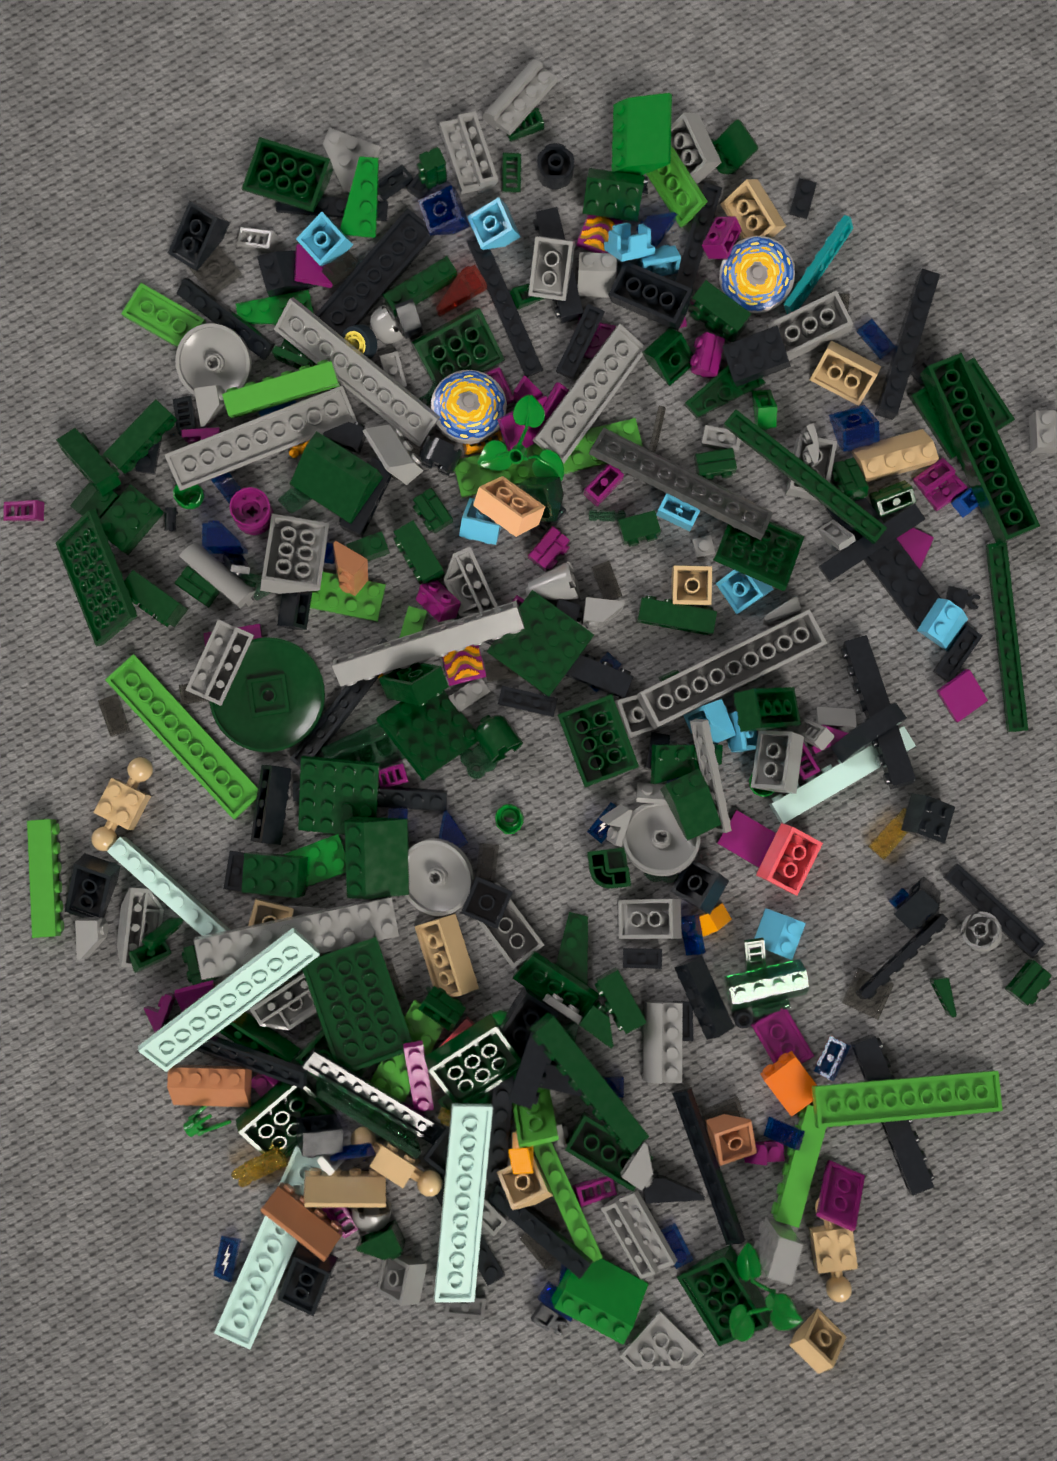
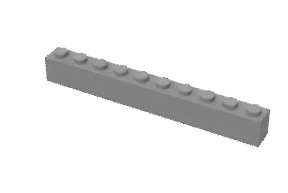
M517 601L335 658L332 667L340 686H351L359 680H370L378 674L386 675L397 668L405 669L416 662L424 663L435 656L443 657L448 652L454 650L462 651L470 645L477 646L489 639L496 640L508 633H518L521 629H524V621Z

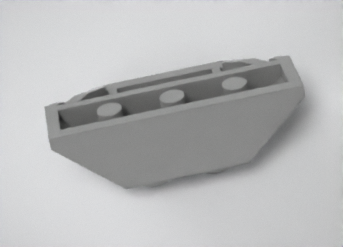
M471 547L454 553L448 566L444 583L448 591L461 602L458 611L459 616L467 617L498 607Z
M129 887L122 902L116 944L120 967H132L129 952L143 946L142 939L162 924L164 908L150 889Z
M304 973L249 1009L260 1026L287 1031L317 1012Z

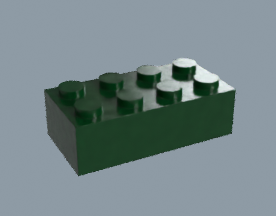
M794 687L756 688L734 693V705L737 709L738 726L741 732L776 730L801 725Z
M584 1111L567 1139L564 1150L633 1192L636 1187L622 1178L620 1173L633 1153L627 1149L622 1150L616 1143L618 1138L614 1134L611 1136L604 1128L606 1124ZM649 1151L650 1160H652L653 1155H652V1153Z

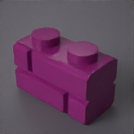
M705 332L696 338L694 342L695 354L690 360V365H692L691 373L709 379L718 375L723 352L722 346L725 343L724 338L709 332Z
M608 464L584 489V496L598 507L623 481L624 474L618 468Z
M552 526L529 553L528 559L545 572L548 569L552 570L558 563L556 559L559 555L564 556L569 550L570 546L568 544L570 540Z

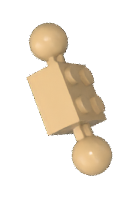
M138 757L129 763L127 771L130 777L127 783L115 778L110 779L93 812L107 819L105 826L96 829L92 834V844L97 850L108 851L117 841L115 830L118 825L127 830L135 829L151 798V795L137 789L140 782L148 780L153 773V766L148 759Z
M359 1127L353 1131L350 1139L353 1149L360 1153L370 1151L376 1155L369 1167L401 1188H404L409 1178L417 1182L418 1190L424 1196L432 1197L440 1192L443 1184L440 1174L434 1170L423 1172L418 1169L417 1165L420 1159H418V1155L415 1152L404 1150L401 1148V1143L394 1139L391 1141L387 1139L383 1145L376 1141L375 1133L368 1127Z
M819 1198L817 1199V1201H816V1203H815V1211H816V1212H817V1207H818ZM823 1219L824 1225L809 1227L814 1268L818 1274L831 1272V1277L826 1283L827 1295L835 1302H844L850 1297L852 1287L848 1279L843 1276L842 1271L858 1269L853 1232Z

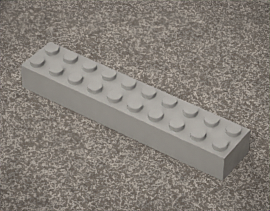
M809 609L641 691L636 696L654 730L824 646L827 642Z
M382 897L195 937L194 943L201 979L203 980L236 972L292 928L296 929L319 950V953L334 951L377 936L378 941L397 937L399 933L392 897Z

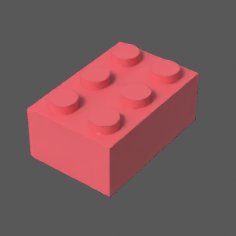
M781 823L756 876L797 896L823 843L792 826Z

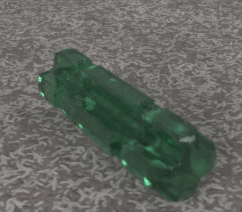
M589 511L590 521H597L599 519V521L614 522L617 520L618 522V520L626 518L625 511Z
M788 997L780 998V1001L773 1000L763 1003L762 1006H753L752 1012L755 1017H760L764 1013L767 1015L781 1011L780 1009L782 1008L783 1010L791 1007Z

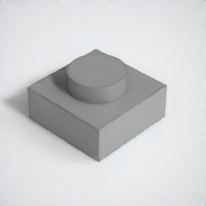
M711 535L692 540L696 559L715 554Z
M556 1122L559 1140H557L558 1146L565 1145V1138H569L567 1127H562V1122Z

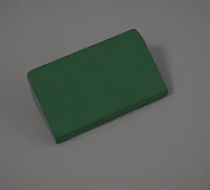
M182 918L167 919L142 939V943L150 951H153L181 927L184 920Z
M166 941L153 951H150L143 945L129 952L135 973L165 960L172 954Z

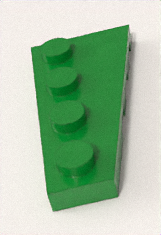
M359 156L340 230L345 235L376 238L379 158Z
M309 290L236 303L237 315L248 324L276 325L289 299L293 297L313 314L314 312Z

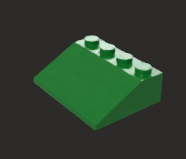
M671 93L629 97L613 104L612 171L642 176L671 164Z
M601 1258L590 1265L581 1279L567 1269L551 1300L555 1309L624 1345L636 1321L648 1283L608 1260Z

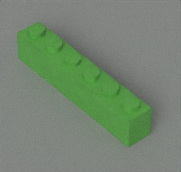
M322 360L313 367L306 365L293 373L292 371H286L276 378L273 376L263 378V382L246 383L243 388H229L222 396L228 416L234 419L340 386L333 362Z
M56 819L27 821L32 938L60 936L64 930V922L60 918V912L63 911V902L60 900L59 895L62 892V882L59 881V873H61L62 867L61 863L58 862V854H60L61 847L60 843L57 842L60 826L56 823Z
M812 1103L798 1112L800 1120L798 1125L794 1126L792 1133L795 1137L794 1142L789 1145L787 1150L789 1160L788 1163H784L782 1168L783 1182H779L777 1186L778 1200L773 1202L771 1213L776 1221L798 1228L826 1131V1127H815L814 1106Z

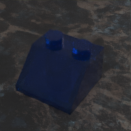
M452 185L418 201L430 235H454L470 227L459 193Z
M865 405L829 415L837 443L843 451H852L855 448L869 446L880 441L879 421Z
M210 520L208 523H202V547L210 554H224V552L248 554L246 547L220 521Z

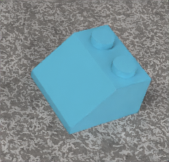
M499 197L467 216L482 250L505 247L521 237L507 205Z
M323 212L296 238L321 267L340 259L354 245Z
M663 245L655 249V255L637 258L639 267L661 276L678 273L681 255L676 246Z
M469 498L462 516L459 536L468 540H477L486 544L496 545L501 526L474 507L475 499Z
M732 570L716 583L736 614H739L774 590L772 586L736 570Z
M938 598L917 631L947 651L968 618L965 612L953 602Z
M737 711L729 713V718L736 733L735 736L728 738V747L731 749V752L756 750L757 731L741 732L738 726Z
M765 908L754 939L764 938L765 950L792 960L806 923Z

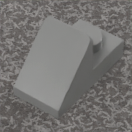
M831 520L818 529L832 552L837 549L841 551L856 541L855 536L835 520Z
M620 804L600 818L607 825H611L607 831L606 840L615 846L622 847L632 815V809Z

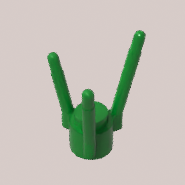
M201 1106L193 1115L188 1117L189 1121L184 1123L183 1127L189 1137H193L196 1134L201 1136L208 1131L230 1124L231 1120L204 1128V1122L210 1119L212 1115L208 1114L202 1119L197 1117L207 1107Z

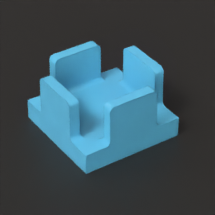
M630 223L613 225L612 230L608 232V242H604V250L621 262L655 255V247L651 245V229L644 224H639L638 234L631 235Z

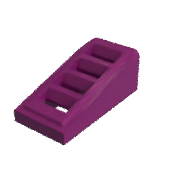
M39 500L4 502L3 521H44L45 503ZM11 506H14V516H11ZM19 506H21V516H19ZM27 506H29V515H27Z
M803 742L802 753L805 756L801 758V762L806 759L809 761L801 766L799 770V775L804 781L821 770ZM812 765L814 769L806 773L803 772L804 769Z
M404 763L380 770L379 772L380 786L395 787L409 782ZM399 769L401 780H398L395 770ZM388 772H392L394 778V782L392 783L390 781ZM382 774L385 775L387 781L386 785L383 784L381 777Z
M608 1176L572 1185L581 1207L617 1195L614 1180ZM609 1181L611 1192L606 1193L604 1182ZM598 1184L600 1185V1189H601V1193H602V1194H599V1195H598V1191H597V1187H596V1185H598ZM590 1187H592V1191H593V1195H594V1196H591V1197H590V1193H589V1189H588V1188H590ZM581 1190H584L586 1198H583Z
M322 1207L331 1221H337L342 1226V1230L350 1222L354 1225L347 1232H343L342 1236L344 1239L359 1230L352 1220V1212L349 1207ZM342 1209L343 1212L335 1216L334 1213ZM345 1216L348 1217V1218H347L345 1221H343L342 1223L339 1222V1220L342 1219V1218H344Z

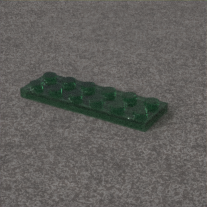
M319 1078L317 1080V1097L416 1159L419 1157L421 1150L416 1138L417 1135L409 1130L406 1131L399 1124L392 1120L390 1121L382 1114L323 1079Z

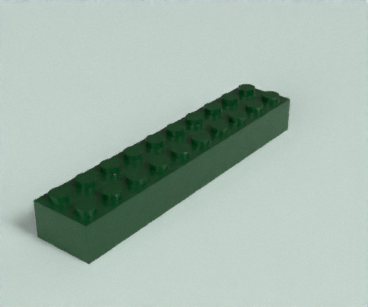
M959 353L927 366L920 373V376L996 544L1000 545L1040 527L963 354Z

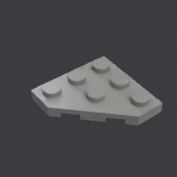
M329 128L323 142V147L328 158L331 159L334 172L343 192L346 194L350 193L359 156L378 158L381 152L380 146Z
M661 1310L650 1319L619 1353V1356L634 1371H642V1369L670 1370V1368L688 1370L704 1355L703 1351Z

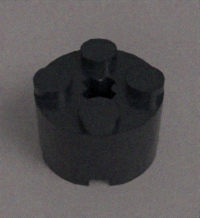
M548 144L540 151L537 157L538 179L544 187L556 190L568 186L574 174L573 153L563 144Z
M428 436L419 458L422 466L432 469V466L439 469V473L449 477L450 473L455 471L462 450L458 449V451H455L454 445L434 437V440H431V436Z

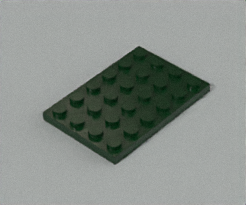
M93 509L88 510L56 542V546L94 643L98 647L108 642L138 616L129 596V590L122 578V572L119 570L115 555L110 548L108 537L101 525V519L98 517L96 510Z
M377 936L320 955L302 968L333 1060L351 1071H356L404 1054L403 1044L413 1041Z

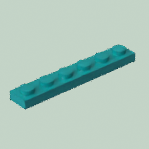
M844 215L837 222L834 231L827 237L822 249L816 253L815 259L806 268L803 277L796 283L791 295L786 298L784 307L787 314L801 308L854 229L850 216Z

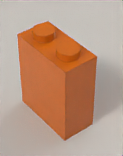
M792 1051L782 1054L777 1062L766 1066L763 1072L760 1073L765 1083L791 1117L813 1102L812 1086H817V1084Z

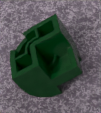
M624 847L587 852L589 872L597 885L610 889L631 886Z

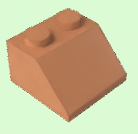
M335 541L333 543L334 559L339 587L345 593L356 596L368 581V560Z

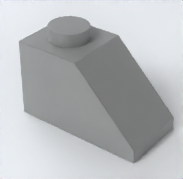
M221 385L194 388L201 427L210 426L225 405L222 396L225 391Z
M85 917L75 921L77 960L90 956L106 939L109 929L106 917Z
M646 1141L634 1151L620 1172L622 1178L641 1191L644 1187L648 1188L653 1180L652 1165Z

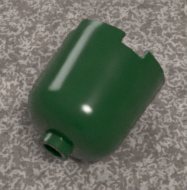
M486 715L480 720L481 724L478 725L475 731L480 746L492 763L505 759L507 757L505 753L510 750L515 752L523 745L521 738L509 721L502 715Z

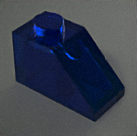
M675 212L648 216L645 221L639 223L651 229V245L655 249L676 222L677 214Z
M447 810L443 812L438 839L449 841L462 848L469 842Z

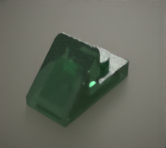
M252 573L240 576L248 586L255 588L257 585L254 594L256 601L272 593L260 591L262 576Z

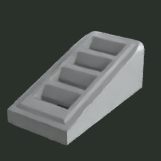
M240 227L236 245L271 253L276 250L279 236L274 231ZM246 233H248V234H249L248 241H247V242H242V241H243V237H244V240H245ZM256 235L255 242L252 243L253 236ZM261 237H264L262 244H259Z
M792 597L765 615L761 620L762 624L797 614L801 610L798 597Z
M804 719L801 725L794 731V733L804 736V741L820 750H824L834 738V735L826 727L808 719Z

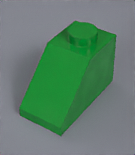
M771 390L752 391L755 424L762 430L775 428L777 404Z

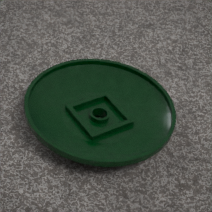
M279 638L252 639L222 706L211 701L209 703L216 724L231 741L252 751L277 752L298 744L315 728L324 708L325 685L317 664L302 648ZM272 691L274 698L271 701H266L264 699L265 692Z

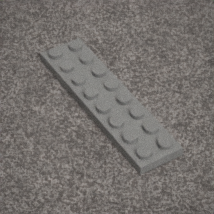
M621 324L617 325L532 441L543 450L550 449L555 451L564 464L643 356L642 352L646 347Z

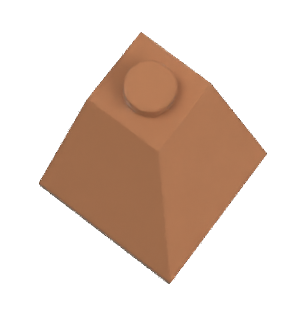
M723 1114L706 1120L708 1136L720 1166L757 1153L752 1121L750 1119Z

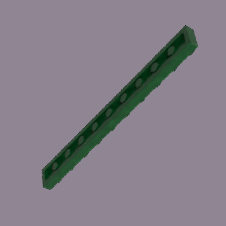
M735 409L723 424L726 429L871 543L875 544L887 529L876 518Z
M1007 542L1000 545L991 543L986 545L1006 729L1007 733L1028 731Z

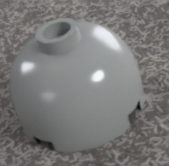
M383 304L371 315V330L382 343L393 344L403 339L404 336L395 318L388 313L390 310Z
M981 911L973 916L969 915L961 926L963 940L975 951H991L1002 940V927L996 917L990 913Z
M386 1198V1207H352V1220L357 1228L367 1233L380 1231L390 1220L391 1202Z

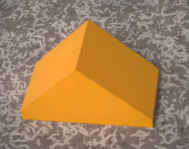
M723 903L713 908L710 915L705 912L689 923L698 939L718 931L732 919Z

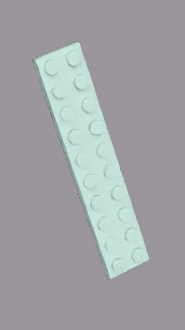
M292 928L138 1046V1051L161 1069L168 1071L320 955L319 950L296 929Z
M452 1103L434 1291L435 1302H474L493 1111L491 1104Z
M296 1145L280 1183L290 1184L295 1189L294 1192L301 1197L304 1192L305 1170L309 1171L310 1168L321 1169L316 1161L321 1155L313 1158L303 1157L299 1146ZM266 1215L214 1334L248 1349H251L298 1242Z

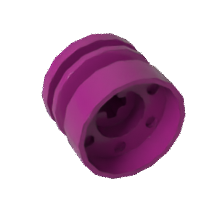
M252 487L242 488L237 491L231 498L229 508L238 528L245 534L253 536L263 534L269 530L271 516L274 513L265 493ZM255 511L256 514H254V517H251L250 515Z

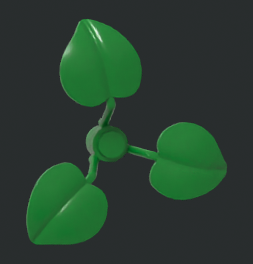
M526 395L517 402L513 411L515 423L525 425L517 445L508 451L504 442L492 440L483 448L477 464L490 470L502 471L508 469L512 463L519 464L522 460L527 461L528 459L536 458L532 469L538 478L545 481H562L564 465L562 459L555 451L544 449L540 456L536 454L527 456V450L522 445L528 426L536 428L543 423L545 418L544 408L533 395Z
M747 1243L737 1258L736 1267L738 1274L742 1280H751L753 1284L770 1292V1294L765 1299L766 1307L747 1311L745 1305L740 1304L731 1311L729 1318L731 1334L735 1340L742 1342L748 1341L753 1336L754 1321L750 1317L752 1314L772 1310L770 1315L771 1323L780 1331L790 1330L803 1321L793 1301L787 1294L776 1293L775 1289H771L755 1280V1278H759L761 1275L760 1259L753 1245Z

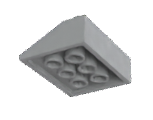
M272 514L260 591L278 594L319 591L329 523Z

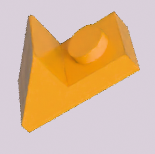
M512 1132V1149H509V1156L513 1174L534 1173L533 1146L520 1148L517 1132Z

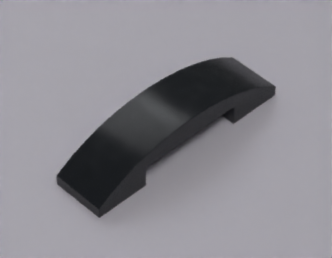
M895 702L849 732L835 743L831 749L841 763H844L889 729H893L906 720L907 717Z

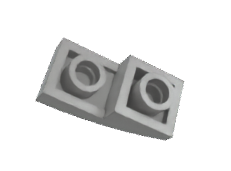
M812 423L807 425L802 431L803 441L805 444H808L802 456L805 464H808L810 468H814L819 457L818 436Z

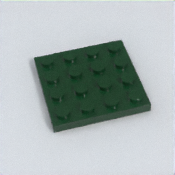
M973 357L966 362L998 431L1013 422L1015 418L976 359ZM926 387L911 395L910 400L951 460L957 455Z
M769 521L762 539L759 540L727 524L713 561L785 591L804 536Z
M532 590L519 607L524 621V629H521L518 633H508L496 639L487 650V653L547 697H550L592 640L594 634Z
M444 690L441 695L429 699L425 705L417 706L400 701L376 718V721L423 781L478 742L475 735L476 730L462 712L456 709Z
M302 756L298 830L345 835V821L350 817H377L380 763Z

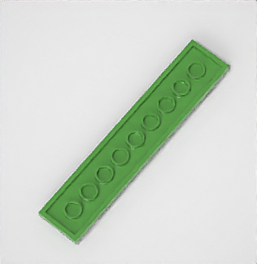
M636 418L589 429L563 464L564 474L608 464L589 454L603 428L643 447ZM536 443L526 448L527 456L535 454L540 456L543 451ZM479 454L459 459L455 468L462 498L477 495L480 486L501 476L515 485L541 480L534 474L532 469L536 458L528 459L527 461L522 460L519 464L512 463L508 469L496 471L478 465L477 462L481 456Z
M135 654L129 657L105 679L234 820L256 801L258 787Z
M996 1070L812 1086L815 1127L817 1128L1003 1111L999 1072Z

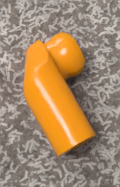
M309 441L291 447L289 455L297 458L299 454H303Z

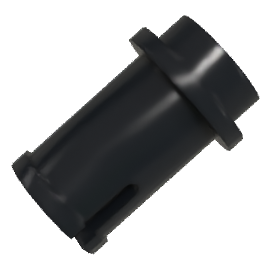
M165 507V511H163V514H165L164 531H177V508Z

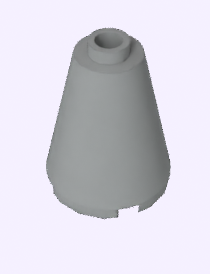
M570 561L565 562L529 582L528 587H526L527 596L533 590L545 600L580 598L579 585L573 573L575 571Z

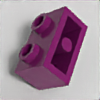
M736 216L715 218L702 244L708 259L729 258L732 247L742 231Z
M438 580L421 584L416 597V601L438 622L456 618L461 602Z

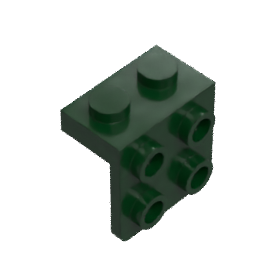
M738 119L717 139H711L721 160V163L716 167L721 174H734L758 150L757 143L742 121Z

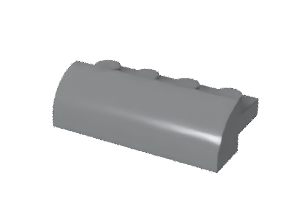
M532 59L483 114V120L494 129L498 130L500 128L508 135H511L558 82L557 77L544 69L542 62Z
M476 111L460 114L455 120L440 122L439 129L460 193L465 194L475 191L481 193L493 188L498 181V177Z
M198 543L191 544L179 555L186 564L240 609L244 604L249 607L254 602L251 597L255 591L238 576L232 574L226 566Z
M218 620L186 687V691L222 706L254 635Z
M644 1001L643 1017L647 1022L643 1025L644 1082L655 1084L682 1083L683 1003Z
M638 1190L630 1193L624 1192L608 1201L601 1208L640 1279L655 1275L658 1270L672 1266L677 1262L673 1251Z

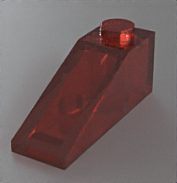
M475 264L471 267L463 268L461 273L458 274L436 307L439 317L487 290V283Z

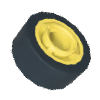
M350 326L341 335L367 358L371 359L375 355L378 346L377 338L368 326Z

